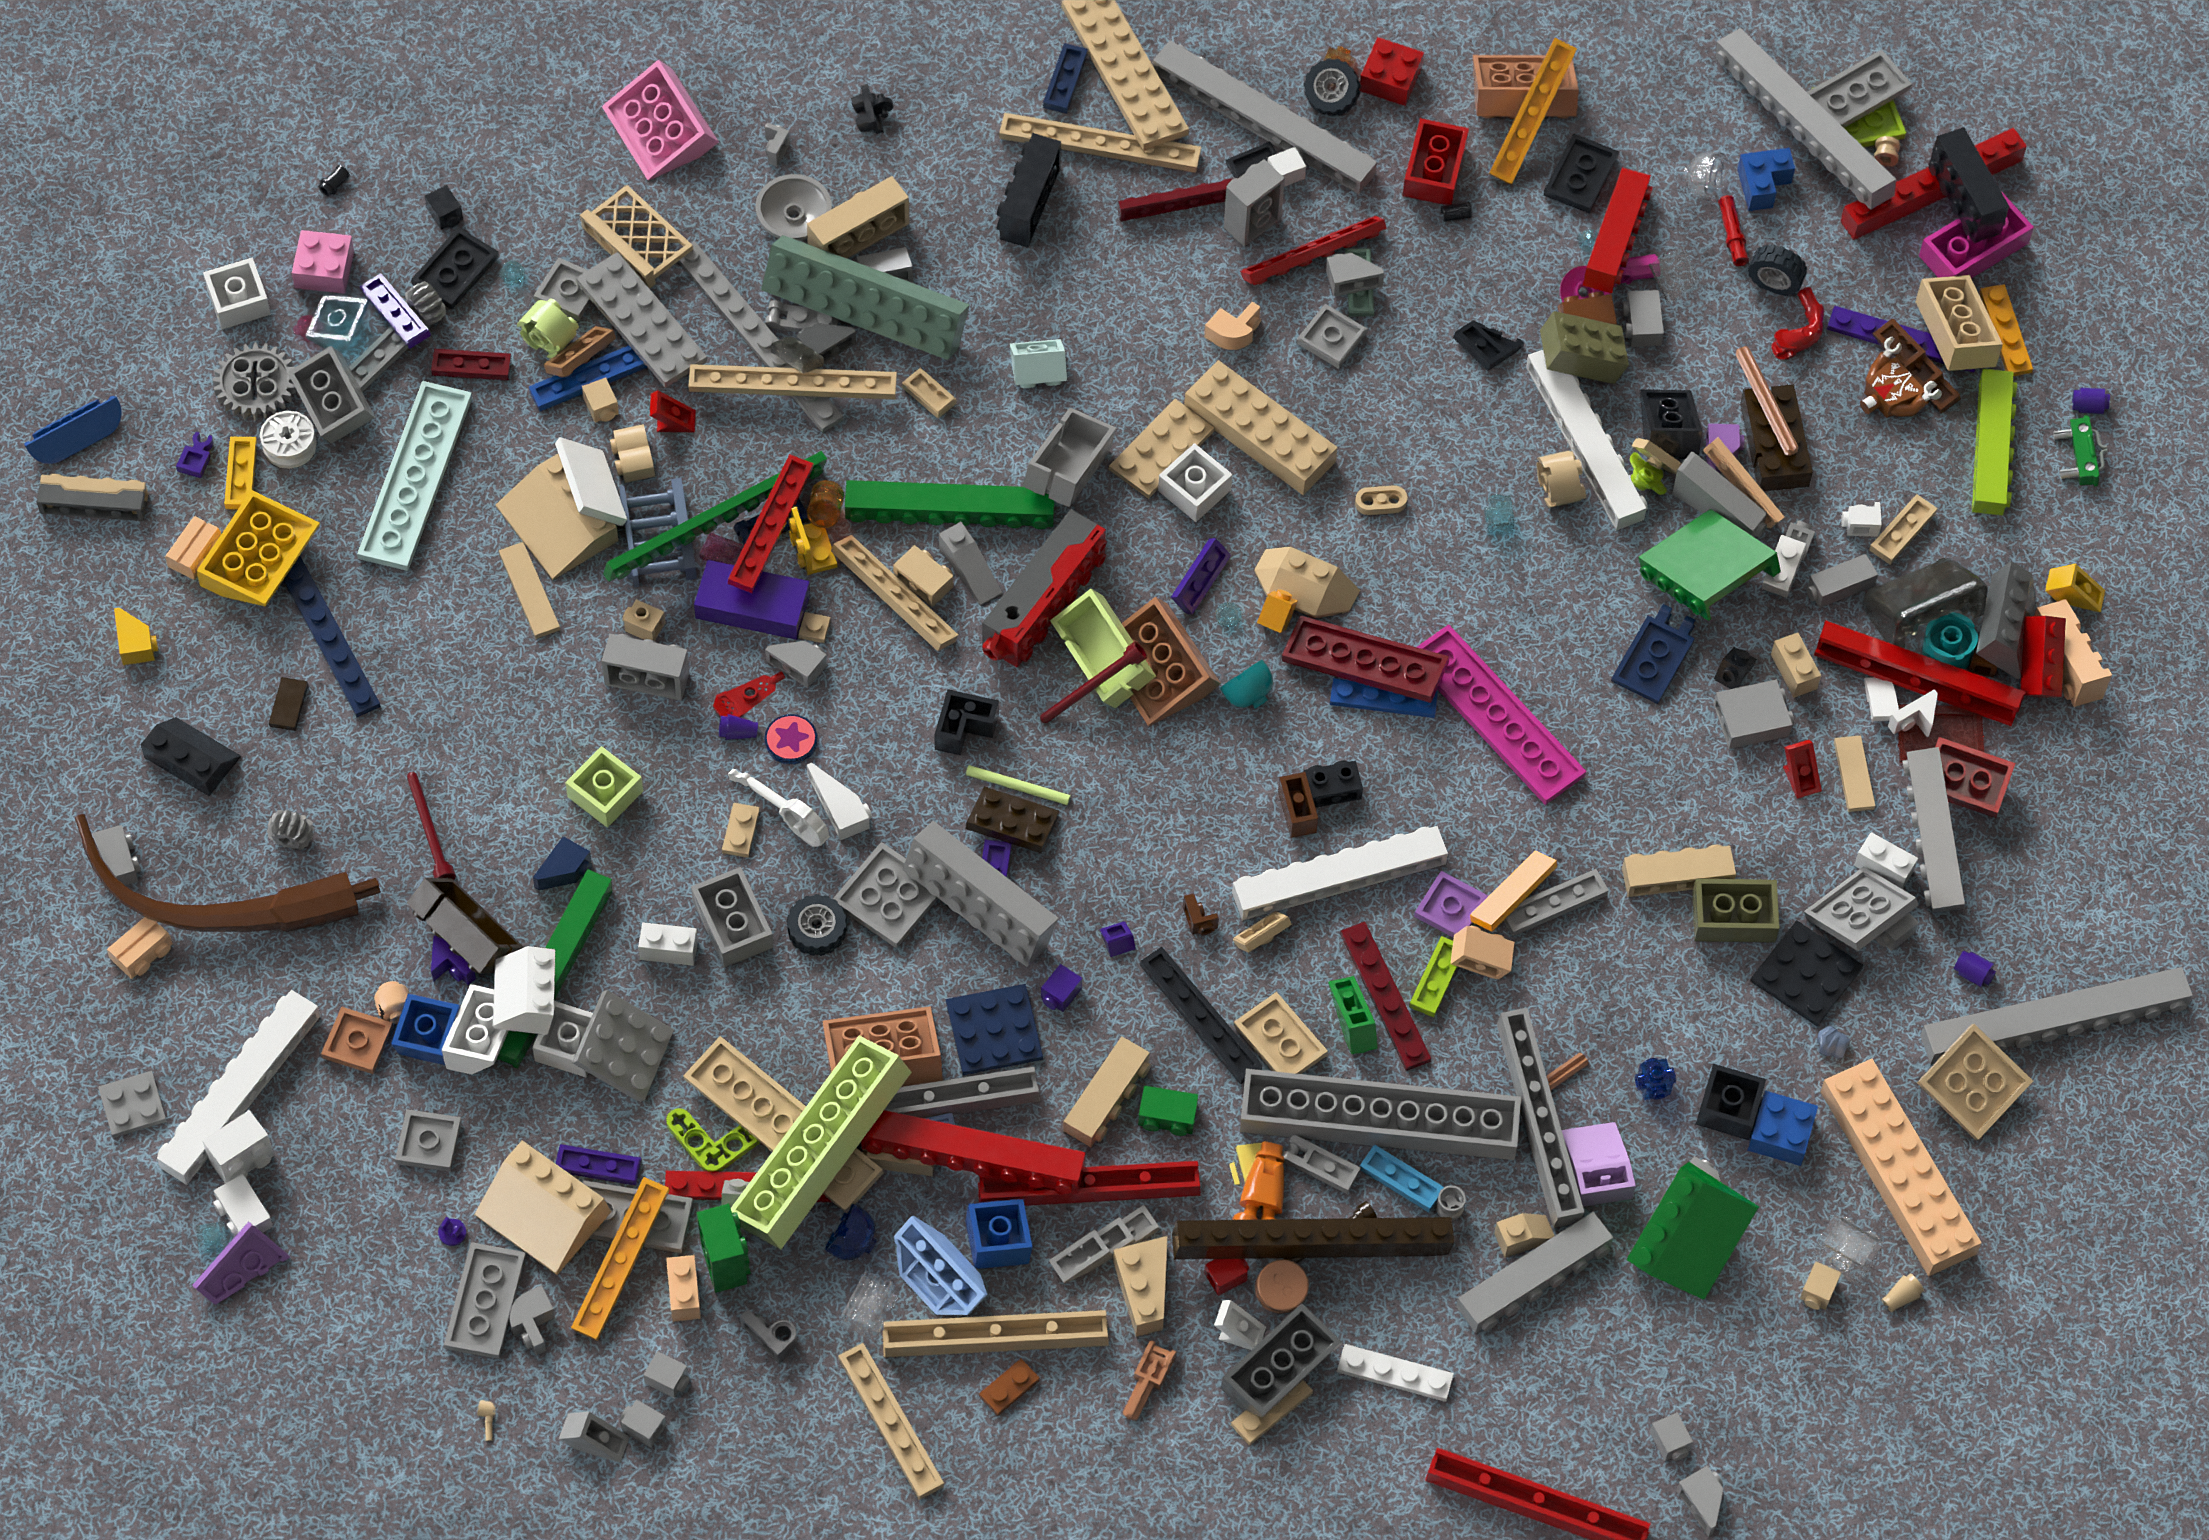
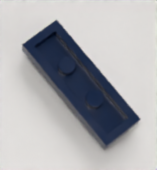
M1066 43L1063 44L1043 101V108L1067 114L1088 55V49Z

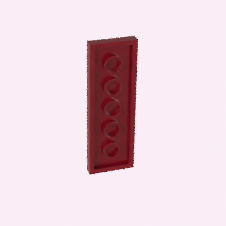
M1300 615L1282 653V662L1431 703L1449 664V656Z

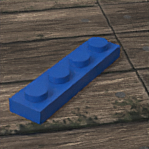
M1333 678L1330 705L1435 718L1438 691H1436L1432 702L1429 703L1354 681Z

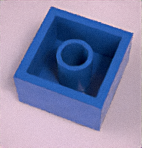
M408 994L391 1043L400 1055L445 1065L442 1048L459 1012L460 1005Z
M1765 1090L1747 1151L1801 1166L1818 1106Z
M1023 1199L968 1204L965 1223L973 1266L976 1269L1029 1264L1032 1242Z

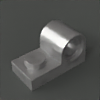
M749 1309L740 1316L741 1326L778 1364L795 1349L797 1345L796 1328L790 1321L779 1320L767 1328L768 1324L759 1314L754 1315ZM781 1334H788L790 1336L787 1341H779L777 1339Z

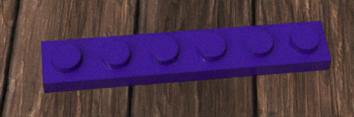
M1834 305L1827 330L1880 345L1873 336V333L1888 321ZM1900 325L1926 351V356L1930 360L1945 364L1930 333ZM1964 369L1972 373L1975 372V369Z

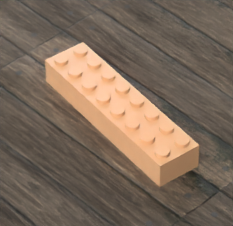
M1867 1060L1825 1079L1820 1093L1928 1277L1977 1255L1982 1242L1874 1060Z

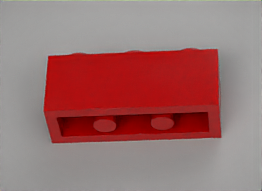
M2046 615L2025 617L2021 690L2026 692L2025 696L2036 698L2062 697L2066 618Z

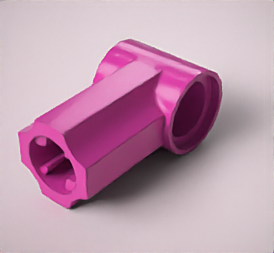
M1655 254L1630 257L1626 268L1621 267V270H1624L1621 283L1629 285L1633 280L1659 277L1658 257Z

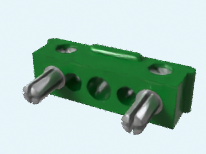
M2085 415L2084 418L2070 419V429L2053 432L2054 440L2072 438L2076 468L2060 470L2061 479L2078 477L2079 485H2093L2097 487L2099 484V472L2105 467L2103 455L2108 452L2107 446L2101 444L2099 432L2091 428L2088 415ZM2092 433L2096 435L2098 447L2103 449L2100 452L2101 467L2099 468Z

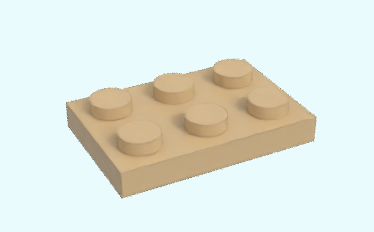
M1277 992L1234 1021V1028L1271 1071L1302 1074L1328 1054L1327 1049Z

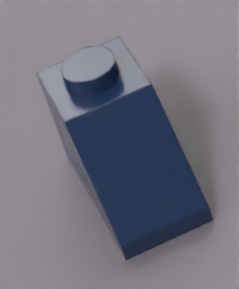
M563 836L533 876L534 887L537 890H544L577 883L580 877L585 875L587 869L591 870L592 868L590 851Z

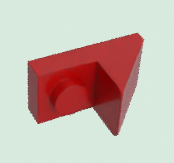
M659 390L651 393L650 416L657 420V432H695V409Z
M1805 740L1784 747L1788 765L1782 767L1796 798L1821 792L1813 742Z

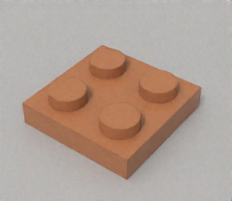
M341 1006L321 1056L323 1059L374 1074L393 1030V1022Z

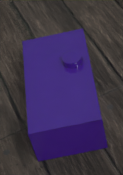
M707 560L694 603L695 619L798 640L800 627L810 598V581L763 571L753 592L750 593L728 584V578L735 565Z

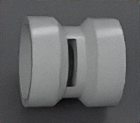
M1450 1185L1440 1191L1436 1207L1440 1217H1452V1221L1461 1217L1466 1200L1462 1189Z

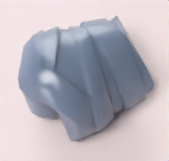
M1827 1026L1822 1029L1817 1037V1042L1820 1044L1819 1053L1825 1056H1834V1058L1838 1059L1843 1058L1851 1041L1850 1038L1838 1032L1833 1026Z

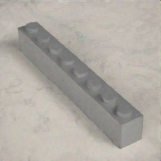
M1527 1008L1503 1012L1499 1016L1497 1028L1516 1096H1521L1520 1111L1553 1228L1572 1225L1582 1219L1584 1209Z

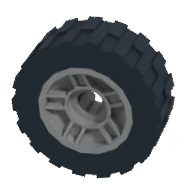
M1328 58L1325 61L1317 62L1318 64L1312 66L1310 72L1306 74V81L1304 82V93L1309 103L1321 114H1328L1329 116H1340L1345 112H1349L1356 105L1358 97H1360L1359 90L1361 84L1356 72L1348 63L1342 62L1340 59L1335 58V60ZM1333 83V85H1336V90L1329 91V84Z
M1763 245V247H1759L1755 251L1748 267V275L1759 288L1778 295L1789 296L1799 292L1808 269L1805 261L1792 250L1782 246Z
M814 894V896L808 895L802 900L799 899L791 907L790 914L787 916L788 937L790 941L792 940L793 946L800 949V952L804 954L823 956L826 953H832L834 949L842 945V941L846 937L847 918L843 907L838 904V901L826 895ZM819 922L822 925L819 929L812 927V925L819 924Z

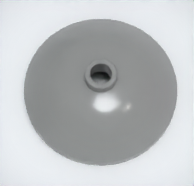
M800 174L783 175L771 180L761 189L756 200V215L760 225L769 234L777 238L784 235L795 240L807 239V223L832 209L831 198L826 188L817 180ZM793 214L798 215L797 218H791L790 216Z

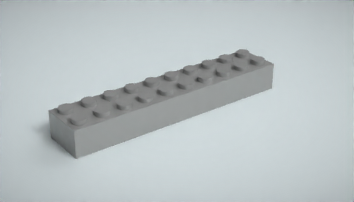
M1246 1069L1240 1132L1292 1137L1295 1135L1311 1140L1370 1146L1375 1144L1380 1147L1515 1160L1521 1096Z

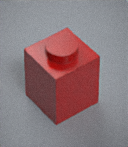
M1214 1259L1206 1263L1204 1268V1274L1218 1296L1246 1282L1249 1266L1245 1259Z

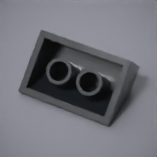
M177 717L156 724L140 744L145 759L207 796L212 794L241 757V755Z

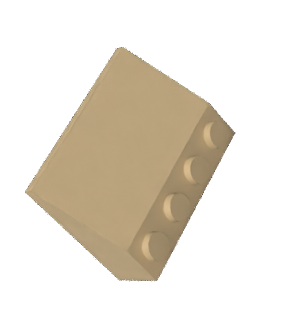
M559 454L536 466L496 504L498 510L552 580L618 542L617 526L615 524L579 513Z
M521 1141L502 1163L474 1215L558 1275L609 1216L611 1210L602 1196L530 1145Z

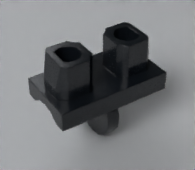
M865 84L861 86L862 93L851 98L852 106L856 113L866 110V114L855 118L856 126L861 133L874 130L876 134L884 133L881 117L887 118L889 116L888 112L894 108L893 100L885 97L882 93L876 97L874 93L870 92L869 85Z

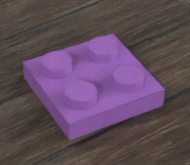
M1441 871L1416 909L1414 917L1454 938L1457 932L1466 926H1472L1473 922L1470 920V914L1488 895Z

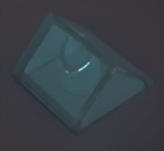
M323 295L305 337L324 349L332 346L340 353H343L354 340L370 303L369 300Z

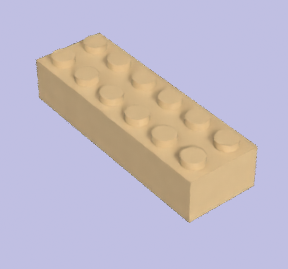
M1219 360L1185 393L1184 405L1214 426L1216 432L1302 495L1336 462L1337 446Z

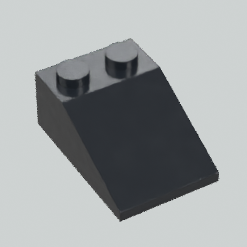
M1640 389L1644 439L1651 441L1672 457L1686 459L1691 452L1699 456L1702 428L1691 390Z

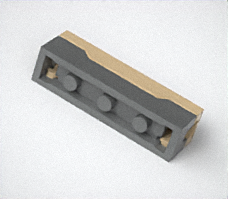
M60 474L41 475V484L39 485L36 501L40 514L144 521L149 495L145 482L138 480L120 481L112 478L93 479L86 476L66 477Z

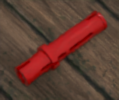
M1725 195L1718 200L1727 234L1726 245L1730 248L1733 265L1736 267L1744 266L1749 262L1745 248L1746 238L1740 228L1734 197Z

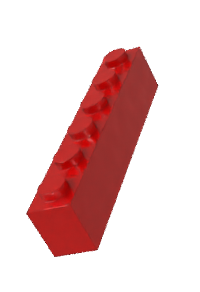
M1622 167L1588 261L1582 286L1612 294L1615 284L1620 285L1624 273L1621 267L1626 268L1630 256L1627 250L1632 251L1636 236L1632 235L1633 233L1638 234L1642 220L1638 218H1643L1645 215L1647 203L1644 201H1649L1653 190V186H1649L1651 175Z

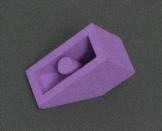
M1708 424L1706 446L1719 437L1737 459L1739 450L1744 449V435H1740L1739 425ZM1706 455V463H1708L1718 473H1721V471Z

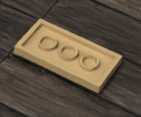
M1174 399L1109 465V470L1149 499L1158 490L1159 475L1194 443L1200 447L1214 432L1215 427Z

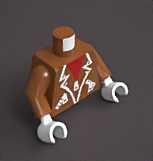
M1889 337L1884 343L1885 352H1880L1868 371L1864 391L1867 397L1860 401V406L1866 414L1879 409L1886 418L1893 415L1896 417H1912L1929 404L1928 400L1930 398L1933 400L1939 399L1942 392L1937 389L1934 393H1931V390L1937 386L1934 381L1927 382L1923 388L1896 357H1890L1892 354L1899 353L1902 345L1898 343L1895 349H1890V344L1894 341V338Z

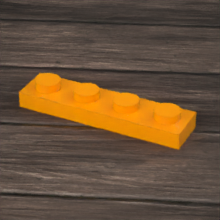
M2005 284L1980 288L1979 293L1982 302L2003 343L2000 356L2005 371L2014 372L2013 376L2032 373L2033 367Z

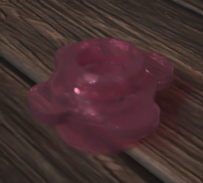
M304 315L299 318L297 325L293 327V333L304 337L306 342H312L316 334L323 331L324 326L322 322H317L314 316Z

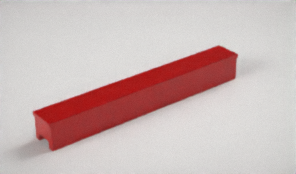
M1826 620L1814 653L1816 657L1884 681L1893 682L1894 685L1922 695L1935 690L1938 693L1937 700L2011 727L2026 693L2025 691Z
M1198 1161L1085 1167L1078 1194H1063L1055 1189L1046 1187L1034 1188L1027 1183L1017 1181L1011 1183L998 1177L979 1176V1203L1023 1199L1024 1206L1201 1196Z
M1438 1447L1425 1478V1481L1589 1540H1647L1650 1533L1648 1532L1651 1525L1649 1522Z

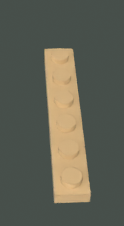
M850 535L833 544L831 552L937 651L956 642L958 634L856 538Z
M864 1343L838 1355L841 1365L918 1499L920 1500L943 1488V1480Z

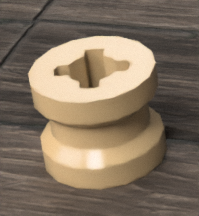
M1889 136L1878 138L1875 142V149L1877 151L1874 153V158L1881 165L1895 166L1899 160L1897 153L1900 149L1899 140Z

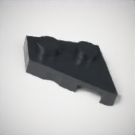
M1474 320L1455 331L1453 339L1487 371L1515 354L1524 345V341L1517 338L1515 342L1502 337L1503 332L1487 328L1484 324Z

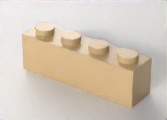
M1711 845L1704 849L1685 848L1678 852L1659 851L1651 855L1632 854L1624 858L1622 866L1627 897L1693 890L1696 879H1735L1736 877L1731 847Z
M1121 1036L1063 1121V1132L1089 1147H1092L1095 1141L1101 1142L1108 1130L1105 1126L1110 1119L1115 1121L1122 1110V1106H1120L1125 1098L1129 1100L1134 1094L1137 1087L1135 1085L1139 1077L1144 1078L1151 1067L1149 1063L1150 1052Z

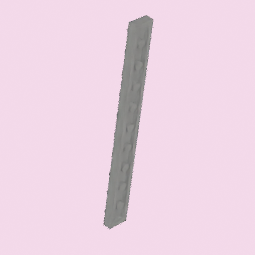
M695 241L692 242L693 250L680 259L678 263L764 365L775 368L803 369ZM791 396L822 433L843 421V415L828 397Z

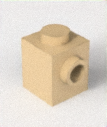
M636 599L632 607H628L624 612L622 620L624 621L625 632L643 640L650 639L655 641L665 625L664 611Z

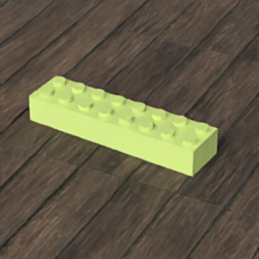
M858 1036L731 1207L732 1213H738L741 1228L779 1249L783 1248L912 1073L898 1055Z

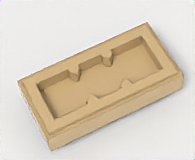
M921 368L902 382V388L937 419L956 404V398Z
M1636 438L1632 444L1633 448L1649 458L1647 462L1657 469L1662 467L1669 473L1677 474V469L1682 463L1649 440Z
M1274 911L1234 937L1233 941L1238 948L1249 953L1258 946L1271 942L1275 935L1292 925L1288 916Z

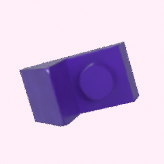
M435 935L433 937L431 961L433 982L448 970L456 981L460 982L463 980L467 985L471 984L476 979V975L468 967V962L462 956L453 953L449 949L450 945L444 939Z

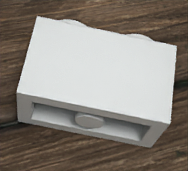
M1784 535L1780 536L1775 551L1778 555L1781 572L1774 577L1766 573L1762 589L1787 598L1804 555L1806 543Z
M1871 832L1859 850L1854 866L1859 869L1866 867L1903 889L1914 872L1918 858Z
M642 922L638 946L640 960L694 966L698 943L697 929Z
M243 1174L214 1190L216 1201L213 1204L221 1217L226 1214L230 1221L226 1225L233 1237L241 1231L248 1221L262 1233L273 1227L270 1216Z

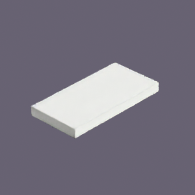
M559 437L555 445L579 513L623 526L627 521V517L604 452Z

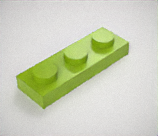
M1443 936L1440 937L1410 1001L1409 1008L1433 1018L1435 1017L1458 966L1451 964L1453 940Z

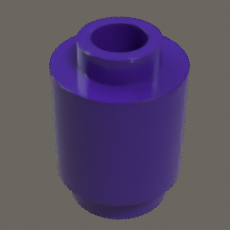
M2080 387L2079 390H2073L2072 410H2078V413L2104 414V409H2109L2110 394H2105L2104 388Z
M1963 951L1954 966V970L1959 972V976L1979 987H1982L1984 983L1989 985L1996 974V971L1993 970L1994 963L1972 951L1970 953Z

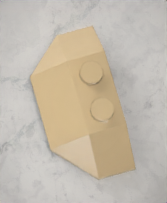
M1292 547L1266 549L1254 570L1266 596L1278 589L1287 591L1292 594L1291 598L1298 601L1295 610L1313 618L1349 612L1360 592V589L1337 566Z

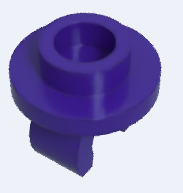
M446 1217L438 1229L439 1239L445 1245L456 1246L465 1239L466 1227L460 1220Z

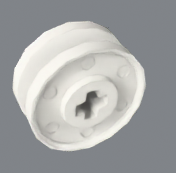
M295 411L278 412L269 417L261 427L260 438L264 456L270 463L280 468L290 469L302 466L315 454L317 441L313 424L307 416Z

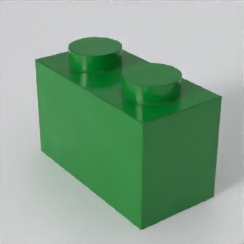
M1144 1085L1138 1125L1152 1132L1159 1131V1129L1169 1130L1176 1136H1185L1186 1133L1193 1134L1199 1094Z

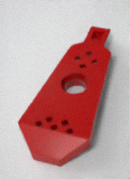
M782 671L771 677L762 675L734 689L724 691L716 695L713 709L719 717L727 716V714L742 717L776 690V683L786 677ZM747 690H753L755 694L753 696H747L745 692Z

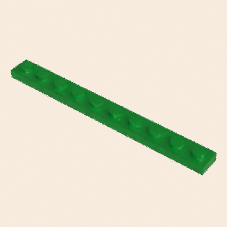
M822 451L804 459L814 463L809 478L815 479L824 471L823 468L827 457ZM780 472L608 561L603 575L608 582L616 578L621 580L628 576L631 570L637 567L644 568L654 558L660 555L665 557L673 552L677 546L681 544L686 546L693 542L700 534L704 533L707 535L723 522L730 523L739 514L755 510L759 507L760 503L768 499Z

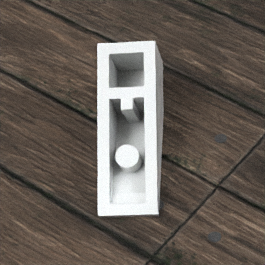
M813 763L807 764V776L840 841L870 829L869 819L872 818V814L866 803L862 805L858 795Z

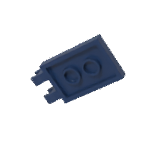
M1665 604L1661 606L1655 618L1649 615L1646 617L1611 678L1612 682L1656 704H1659L1695 639L1690 634L1695 627L1696 620L1686 616L1679 630L1667 625L1666 623L1672 615L1670 613L1673 608Z

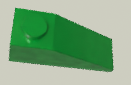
M1351 976L1329 981L1328 985L1343 1036L1351 1055L1378 1049L1376 1023L1355 977Z

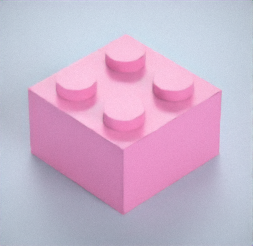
M301 230L292 269L294 287L297 289L345 294L354 255L352 236Z

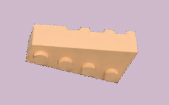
M2067 600L2037 607L2034 616L2046 615L2066 618L2062 686L2064 697L2067 700H2071L2074 707L2103 699L2112 674L2108 668L2103 669L2101 667L2102 657L2099 652H2092L2091 639L2087 633L2081 634L2080 621Z

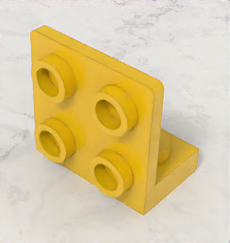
M797 507L791 508L792 517L788 518L791 530L789 531V537L792 546L797 547L798 553H796L799 567H805L807 575L837 568V561L835 555L831 552L832 546L823 520L802 525Z

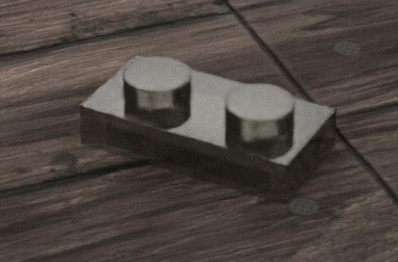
M792 336L784 337L782 340L771 343V353L803 374L824 365L823 356Z

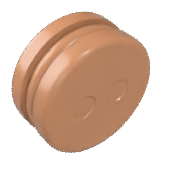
M1275 1260L1267 1264L1258 1274L1255 1282V1294L1259 1303L1268 1311L1278 1314L1289 1313L1303 1303L1309 1289L1308 1278L1304 1270L1298 1264L1289 1260Z

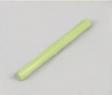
M971 765L968 766L966 771L967 776L1064 805H1068L1071 795Z

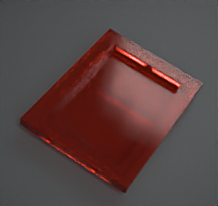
M1898 704L1899 710L1908 704ZM1936 705L1929 737L1923 733L1917 724L1907 731L1901 730L1898 732L1899 763L1907 760V752L1935 748L1939 737L1984 752L1982 715L1958 706Z

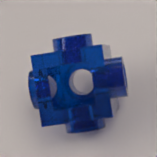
M1658 1058L1647 1059L1640 1063L1638 1073L1635 1074L1637 1090H1641L1644 1100H1659L1671 1095L1673 1084L1676 1083L1674 1068H1669L1667 1058L1660 1060Z

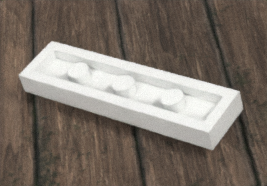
M1344 1344L1337 1369L1338 1373L1445 1402L1453 1378V1373L1347 1344Z

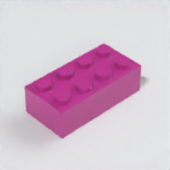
M2002 192L2009 204V210L2000 235L1973 243L1970 236L1964 233L1962 222L1958 218L1923 239L1919 257L1938 278L1970 275L1972 279L2028 245L2034 229L2033 225Z

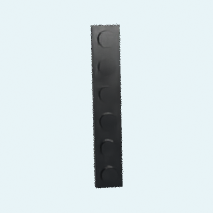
M1162 946L1140 961L1142 969L1240 1085L1245 1082L1246 1069L1262 1070L1263 1065Z

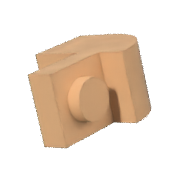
M1251 302L1238 318L1220 308L1206 323L1204 337L1217 346L1228 350H1237L1248 346L1253 340V331L1259 326L1261 321L1260 306Z

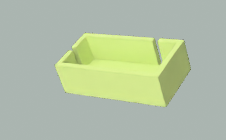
M1093 589L1088 590L1050 620L1060 637L1066 641V646L1088 680L1124 656L1123 652L1126 651V647L1133 642L1104 596ZM1144 660L1140 664H1129L1095 690L1104 703L1117 708L1133 695L1131 691L1133 688L1137 691L1154 679L1156 675L1147 661Z

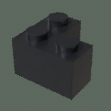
M947 689L934 734L935 750L961 755L967 733L993 738L999 718V700Z

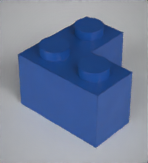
M1790 148L1740 155L1737 171L1748 211L1773 208L1777 193L1775 186L1792 184L1795 166Z

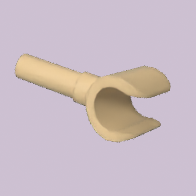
M481 1400L477 1415L486 1417L485 1438L486 1441H493L492 1423L496 1409L492 1402Z

